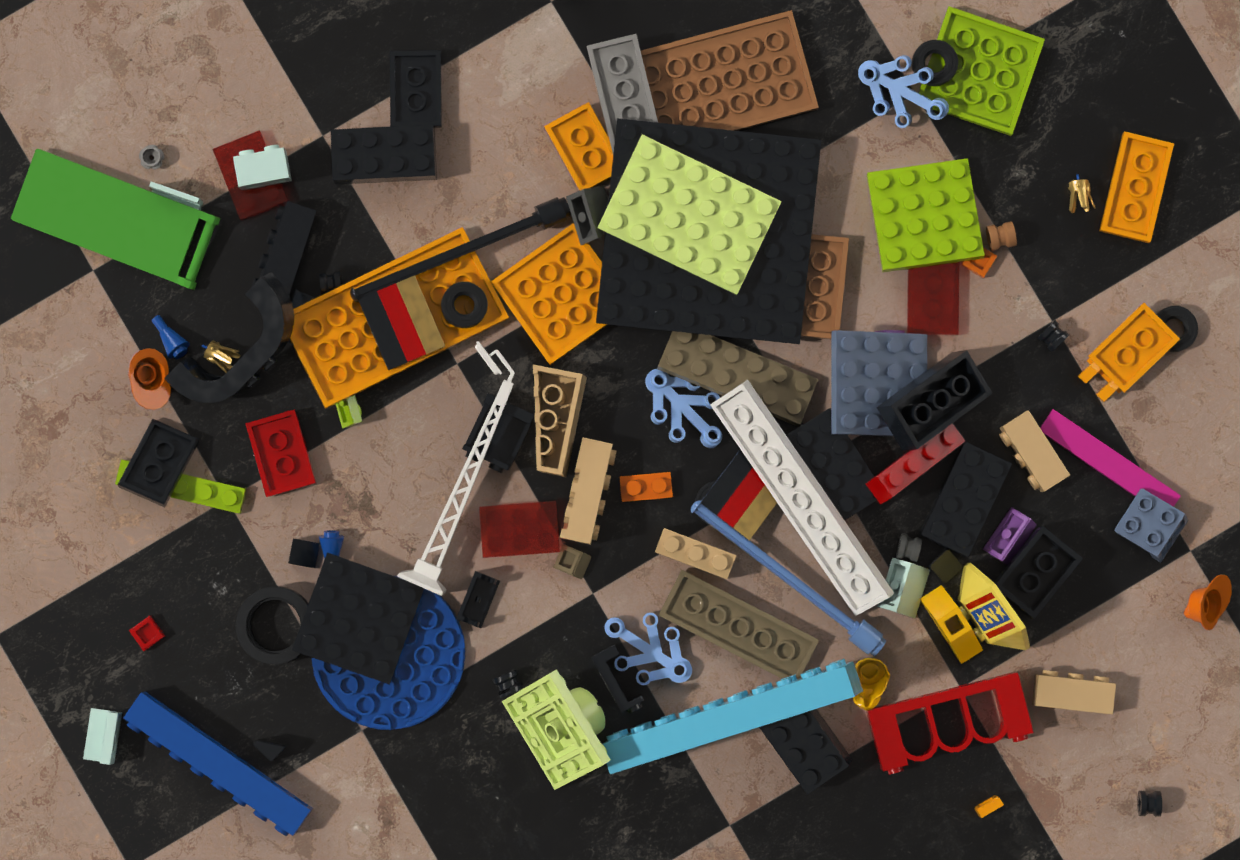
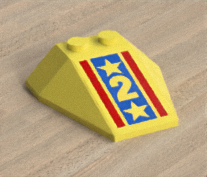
M972 563L965 564L963 566L957 602L960 604L961 607L959 609L966 620L970 619L976 627L973 629L976 637L980 642L985 640L987 644L1028 650L1030 644L1026 627L997 585Z

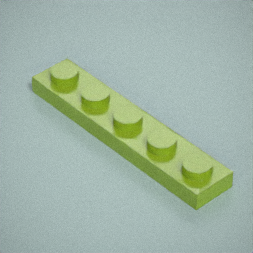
M121 459L115 482L116 485H118L130 461ZM182 474L171 498L241 514L247 489Z

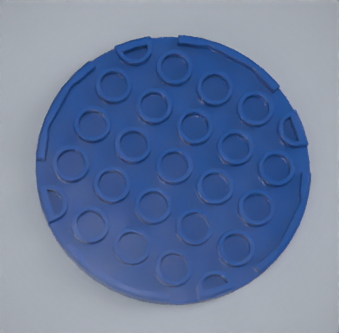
M424 588L390 685L312 658L314 676L322 694L344 717L374 729H401L416 725L430 718L451 698L464 670L465 640L459 620L456 619V614L441 595Z

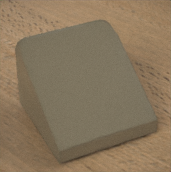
M563 544L553 568L582 579L591 556Z

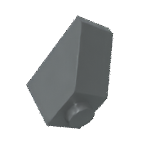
M605 187L586 188L566 196L580 245H585L601 238L604 231L597 227L607 209L609 201Z

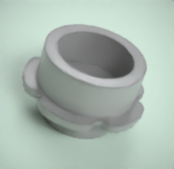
M148 145L139 153L141 165L145 169H158L162 165V160H164L163 151L158 149L156 145ZM151 155L154 156L153 160H150L149 158Z

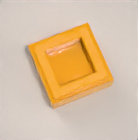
M994 795L975 806L974 809L978 816L983 818L1004 804L1000 797Z

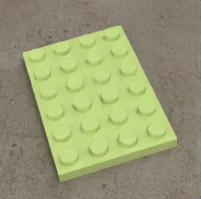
M641 135L597 228L737 295L782 201L645 135Z

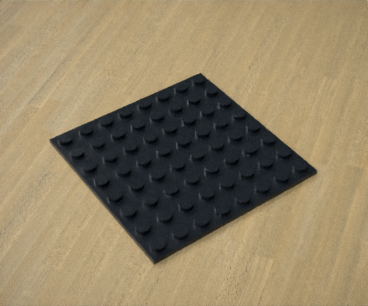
M617 118L608 204L641 135H645L782 202L737 295L605 232L596 323L800 344L822 140Z

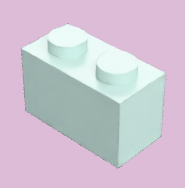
M270 145L264 147V151L255 153L253 149L243 150L239 152V156L233 157L238 187L241 190L292 181L287 152L284 147L279 148V145Z

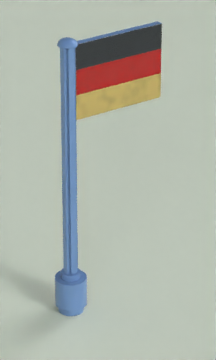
M740 449L703 500L693 503L691 513H696L847 629V633L850 634L848 640L867 655L871 654L875 657L887 641L883 638L881 632L864 619L860 623L857 620L853 621L749 541L777 502Z

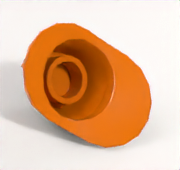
M147 348L137 352L130 361L128 372L134 399L140 406L150 410L162 408L168 402L171 394V386L164 379L169 374L168 363L163 354L156 349Z
M1220 574L1211 581L1208 587L1192 591L1184 611L1185 617L1201 623L1206 630H1212L1230 602L1232 585L1228 576Z

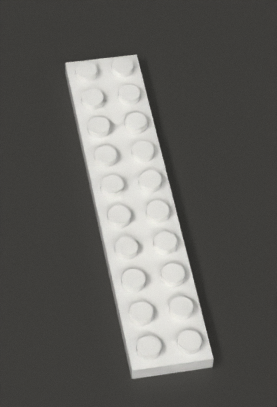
M746 380L710 404L853 614L857 616L890 598L894 594L893 590L751 383Z

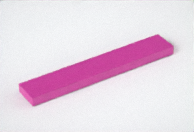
M1054 409L1051 410L1041 425L1040 429L1046 437L1136 497L1140 489H1145L1173 507L1181 497L1171 488Z

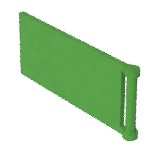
M41 149L35 150L11 219L15 222L195 290L197 285L195 280L216 225H219L221 219ZM199 219H202L206 223L186 278L179 276Z

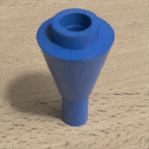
M160 315L155 316L152 322L160 332L168 358L179 359L188 352L187 348L190 343L172 328L168 327Z
M336 530L324 531V535L319 536L324 559L327 552L339 556L344 536L339 535V531Z

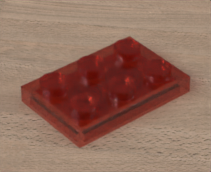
M260 130L212 149L241 221L282 205L284 201H288L281 183L241 190L238 187L233 157L239 156V152L243 150L253 149L254 153L264 151L266 143Z
M960 262L907 269V333L959 335Z
M556 501L479 507L483 558L560 552Z

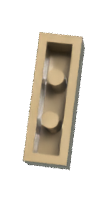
M1029 410L1000 427L1002 431L999 434L1000 438L1007 447L1011 445L1016 453L1013 456L1016 463L1021 469L1025 467L1030 475L1027 479L1035 491L1039 489L1040 492H1045L1070 476Z
M666 528L663 529L655 550L657 554L726 580L736 558V555Z
M1043 670L1042 675L1035 674L1032 705L1113 715L1116 684L1109 683V677L1094 676V680L1091 681L1083 680V674L1068 673V678L1058 677L1057 671Z

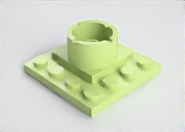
M557 669L502 701L554 790L603 766L611 760L605 746L600 743L596 736L605 728V716L601 706L597 705L598 701L584 688L578 687L569 691L566 681L558 673Z

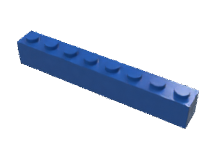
M147 692L139 694L123 717L128 721L127 726L137 733L143 731L149 736L148 741L159 748L162 745L170 750L169 755L180 763L183 760L189 763L192 772L200 777L206 775L212 779L211 784L222 792L226 789L234 795L232 799L243 807L247 804L255 809L254 815L265 822L269 819L275 823L276 826L274 828L285 836H288V834L295 835L313 809Z

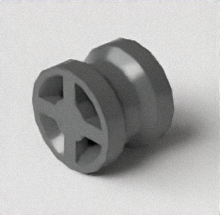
M902 533L898 543L896 558L902 559L906 557L912 562H917L922 538H910L907 534Z

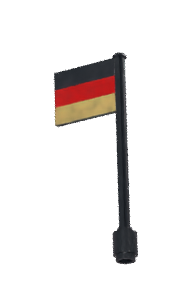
M556 197L534 206L535 212L530 217L359 288H351V298L355 302H359L388 371L445 347L415 277L416 275L533 226H541L546 230L567 221V218L572 215L564 197L560 199Z

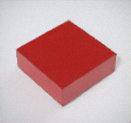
M151 615L129 630L143 651H146L166 637Z

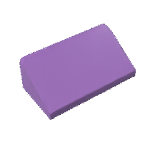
M1011 507L983 550L1007 566L1033 532L1036 523L1031 518Z

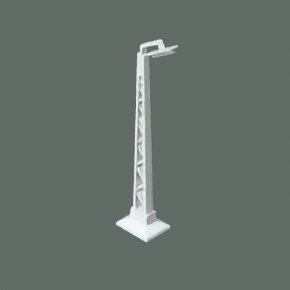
M479 341L476 342L475 349L495 375L502 374V371L491 358L496 353L510 372L508 380L503 381L422 558L417 560L413 570H403L397 575V577L441 596L446 593V588L438 581L443 569L441 567L514 385L511 381L515 372L500 351L494 350L488 354ZM494 413L496 418L490 420ZM493 423L491 431H489L487 426ZM485 432L487 435V439L481 441L483 434ZM485 444L482 453L480 454L477 447ZM475 454L478 461L470 465ZM476 466L470 479L467 470ZM465 477L468 487L458 490ZM466 491L459 507L455 495ZM453 502L457 514L445 519ZM455 519L447 536L442 524ZM440 531L445 544L432 547ZM443 549L437 565L425 561L430 552Z

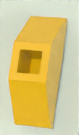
M942 585L920 598L961 664L983 651L972 627Z

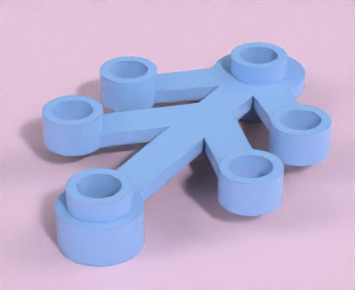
M901 55L896 60L881 65L874 60L865 61L860 65L858 75L864 84L870 86L875 101L873 111L876 115L883 116L890 110V104L884 99L881 85L889 89L897 114L895 124L899 128H905L912 122V117L907 112L903 97L926 109L929 117L934 120H940L948 114L949 105L943 98L930 100L907 87L919 82L922 84L930 82L934 77L931 68L924 67L916 73L892 79L885 74L894 70L900 72L908 70L912 64L909 56ZM900 59H904L906 61V67L900 66ZM868 69L873 71V78L867 75ZM923 71L928 73V80L922 78L921 74ZM879 103L884 105V112L878 109ZM933 106L939 107V114L933 112ZM900 116L906 117V124L901 123Z
M653 369L647 374L645 384L647 389L653 393L651 420L654 424L660 425L667 419V412L663 409V395L671 402V430L669 431V439L672 442L679 443L685 437V430L682 428V414L701 432L700 440L705 447L714 448L721 442L722 432L715 426H709L690 407L706 406L708 409H713L708 402V397H713L717 400L720 398L717 393L710 392L706 396L678 395L672 387H687L691 391H696L700 386H693L690 382L678 377H670L668 373L658 369ZM656 377L661 378L663 384H656L654 379ZM656 412H660L663 415L662 420H658L655 417ZM673 431H679L681 438H675ZM709 432H714L716 434L715 440L709 437Z
M647 613L643 617V624L647 627L650 644L625 629V624L620 618L613 617L607 620L604 629L609 637H620L644 653L630 657H617L614 663L617 670L625 671L632 666L657 661L666 668L651 672L640 670L636 675V680L640 685H647L650 681L670 678L676 683H683L690 678L692 666L687 659L681 656L678 641L680 633L677 628L668 627L664 632V637L669 641L670 658L662 653L657 630L658 617L654 613ZM652 615L655 617L653 625L646 624L645 619L647 616ZM612 623L619 624L620 630L613 633L610 631ZM670 629L676 631L677 636L675 639L667 637V632ZM623 658L627 661L625 668L618 667L617 661ZM677 665L684 667L682 675H677L674 672ZM641 673L648 674L649 679L647 682L639 680Z

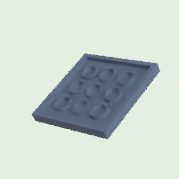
M831 331V434L893 436L877 407L927 371V334Z

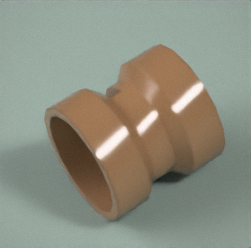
M1012 221L1005 222L1002 226L998 227L995 225L986 226V236L990 251L999 250L1001 246H1007L1008 248L1017 246L1016 232Z

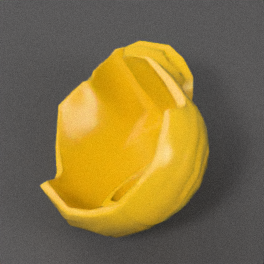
M863 658L855 664L863 691L853 697V701L859 708L870 710L879 703L881 695L887 688L890 673L887 666L881 660Z

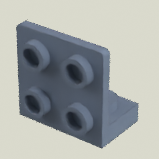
M1140 489L1117 524L1115 532L1149 552L1152 558L1161 563L1188 522V518L1182 511L1145 489Z

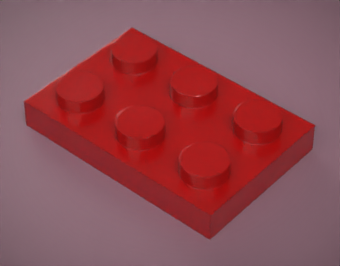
M295 409L245 423L267 498L316 484Z

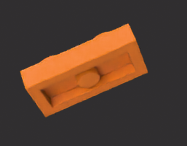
M671 472L620 476L622 502L673 498Z

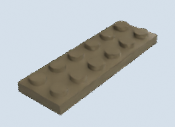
M672 331L657 367L658 370L722 396L748 380L773 417L797 427L801 425L819 380L712 335Z
M681 570L659 613V616L781 679L795 674L797 679L800 678L819 642L815 637L684 570Z

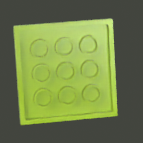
M948 6L937 40L948 43L955 50L958 57L957 71L954 77L944 85L929 86L921 84L918 93L930 100L936 98L946 100L949 105L948 115L1012 136L1045 39ZM933 53L927 67L931 68L933 73H937L944 69L945 61L941 55ZM933 106V110L940 112L939 107Z
M968 158L867 172L866 176L882 273L984 258Z

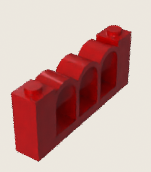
M1011 672L866 710L881 770H888V774L904 771L903 766L908 765L907 759L925 761L931 758L938 747L948 752H960L970 745L973 738L983 743H995L1005 736L1007 739H1013V742H1019L1028 739L1027 734L1034 733L1018 672ZM993 690L1001 724L999 730L994 735L982 737L976 733L973 727L966 696ZM958 699L966 734L959 744L947 746L941 742L938 736L931 705ZM924 708L931 735V743L924 753L913 755L908 753L903 745L895 714Z

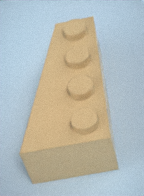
M533 365L537 471L567 477L587 377L580 373Z
M582 438L560 538L591 545L592 540L597 541L600 529L599 525H595L597 515H603L606 502L601 500L603 490L608 491L611 475H606L608 465H614L617 452L612 450L613 444Z

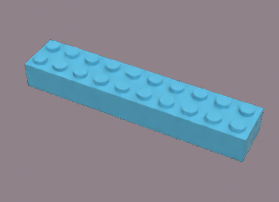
M841 659L825 666L826 670L821 671L820 667L805 671V673L801 674V678L798 679L795 674L777 681L776 686H772L771 682L760 685L751 690L752 694H748L747 690L727 697V702L720 698L703 705L704 709L700 710L699 706H695L678 713L679 717L677 718L675 713L654 721L655 725L648 721L631 728L630 733L628 729L617 731L612 735L606 736L608 741L602 743L611 759L606 763L609 773L613 774L855 697L863 691L854 662L846 663L845 659Z

